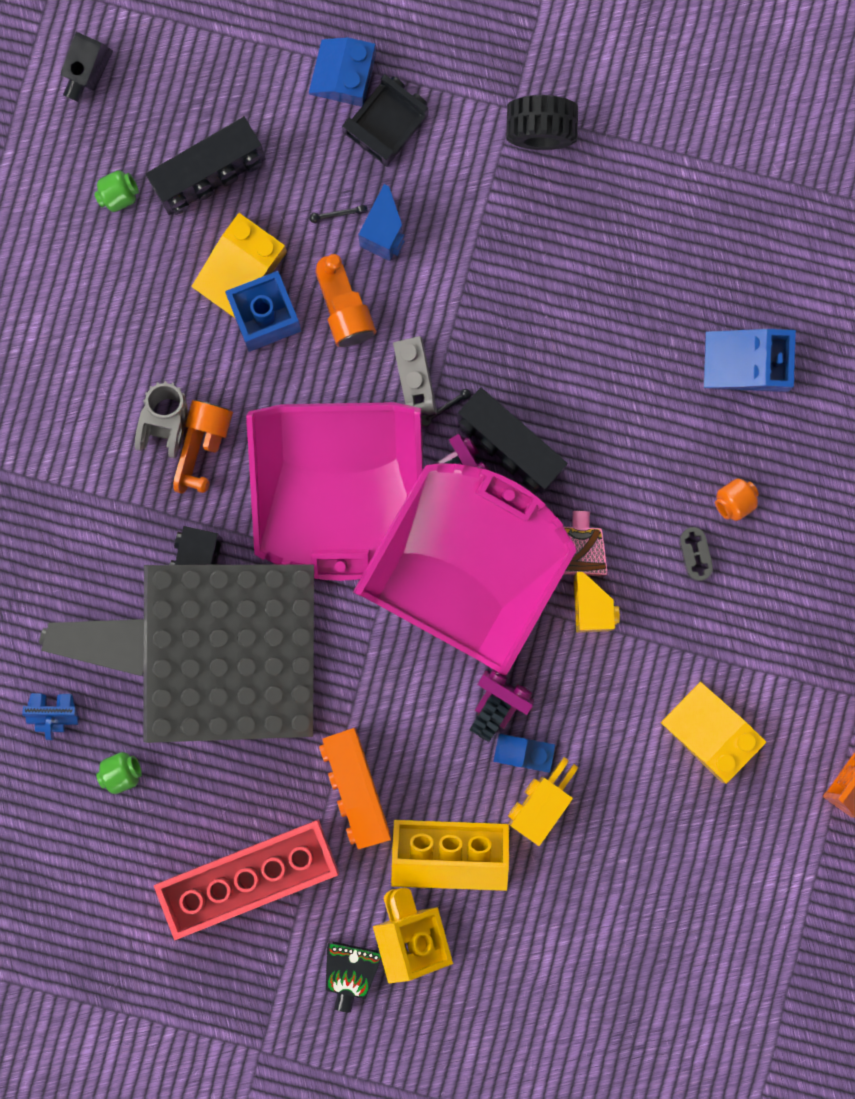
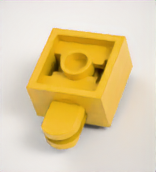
M565 757L557 765L548 780L542 776L539 781L534 778L524 791L528 796L522 805L517 802L508 814V817L511 818L508 824L538 846L541 845L573 799L563 790L577 771V765L573 764L557 786L554 785V782L569 762Z
M398 888L389 890L384 896L389 921L373 926L388 983L411 981L452 965L453 961L438 907L416 910L410 889Z

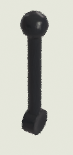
M361 205L356 208L324 214L314 212L310 214L309 220L311 223H318L322 219L366 213L368 209L367 205Z
M462 389L460 395L437 409V414L423 415L422 426H429L432 419L461 400L469 399L471 397L470 390Z

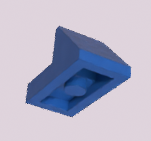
M498 734L493 762L550 773L555 744Z

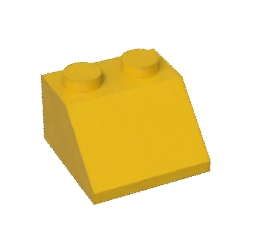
M577 572L573 576L576 633L614 630L615 625L620 622L619 606H614V600L584 572Z

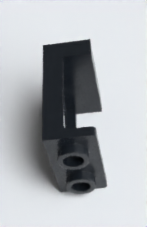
M384 74L381 77L379 86L352 119L349 117L344 122L342 130L343 134L387 167L428 117L429 108L426 106L428 103L416 93L411 95L404 89L405 85L395 76L389 78Z

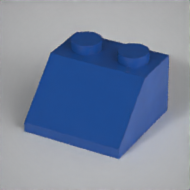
M349 37L322 39L309 95L362 107L365 102L376 57V45Z
M384 184L358 236L361 248L391 261L393 255L399 256L405 243L403 240L405 235L402 233V223L390 188Z
M278 271L225 291L248 352L301 332L299 320Z

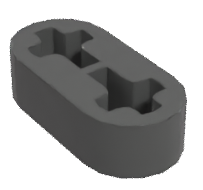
M690 527L684 530L679 538L685 570L692 580L703 581L713 571L708 543L701 529ZM689 533H693L694 537L700 538V541L696 543V553L693 552L691 544L685 543V540L689 538ZM694 556L699 557L700 564H706L707 569L702 573L703 576H699L698 572L692 571V567L696 565Z

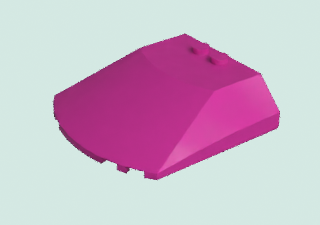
M396 402L280 404L249 411L246 415L254 555L274 564H313L314 579L336 581L361 579L389 527L423 471L421 408Z
M449 463L425 465L353 592L432 634L506 677L577 550L561 521L543 501L517 482L492 471L474 466Z

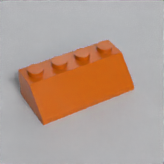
M352 728L323 738L324 744L319 746L323 761L330 762L333 772L328 773L333 790L339 789L341 800H338L337 804L341 816H347L351 826L346 828L350 844H356L357 848L361 849L391 840L388 824L357 729Z

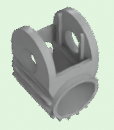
M166 381L162 384L157 382L154 387L150 386L148 393H145L146 398L143 400L145 406L140 413L136 430L135 450L142 451L146 449L149 436L168 439L166 445L169 448L168 456L175 459L184 434L183 425L187 420L188 406L185 394L181 392L180 387H175L174 383L167 384ZM171 399L179 403L177 410L169 415H159L153 412L155 406L162 400Z

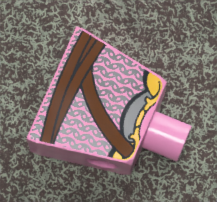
M573 511L572 527H564L577 551L563 575H575L577 572H584L587 576L605 577L607 575L602 529L589 528L590 512Z

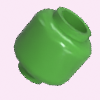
M118 170L100 178L97 182L98 191L94 194L102 208L106 206L111 212H117L134 204L139 190L130 173L125 174L123 171Z
M120 752L102 760L96 776L101 788H106L112 794H119L134 788L138 784L139 777L142 776V770L135 756Z

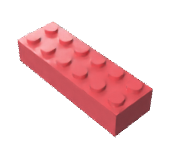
M318 819L154 885V889L175 941L338 876L339 871Z

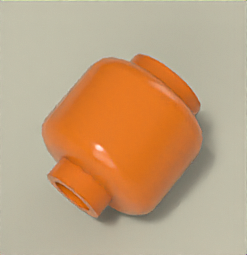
M739 478L734 479L718 490L715 506L725 519L739 521L757 508L759 492L752 482H746Z

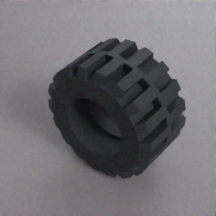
M530 95L517 98L507 104L506 140L509 143L526 149L553 150L565 148L577 142V103L559 96Z

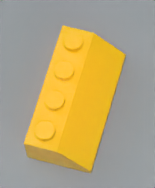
M394 820L391 886L507 891L509 824Z

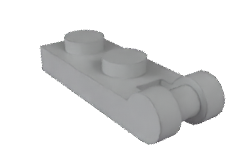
M418 336L393 342L405 405L421 408L422 414H437L422 337ZM424 395V402L416 404L415 397Z

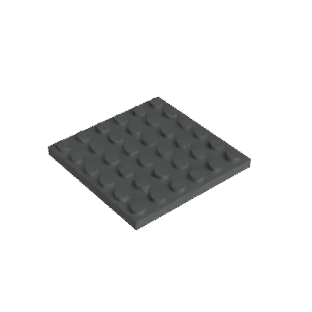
M144 565L143 742L313 737L314 565Z

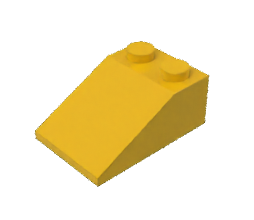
M238 213L221 236L191 287L234 317L225 291L272 273L286 255V247L245 216Z
M701 682L660 722L717 779L725 784L766 743L746 721Z

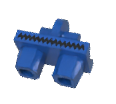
M32 693L28 706H23L22 715L26 718V724H35V732H45L46 740H53L54 732H64L65 725H78L79 722L72 694L57 695V706L51 707L47 706L46 695Z

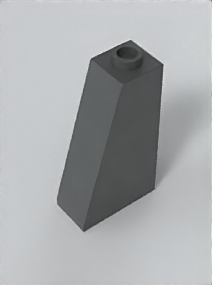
M144 619L48 623V627L42 629L39 644L43 645L41 651L143 676Z

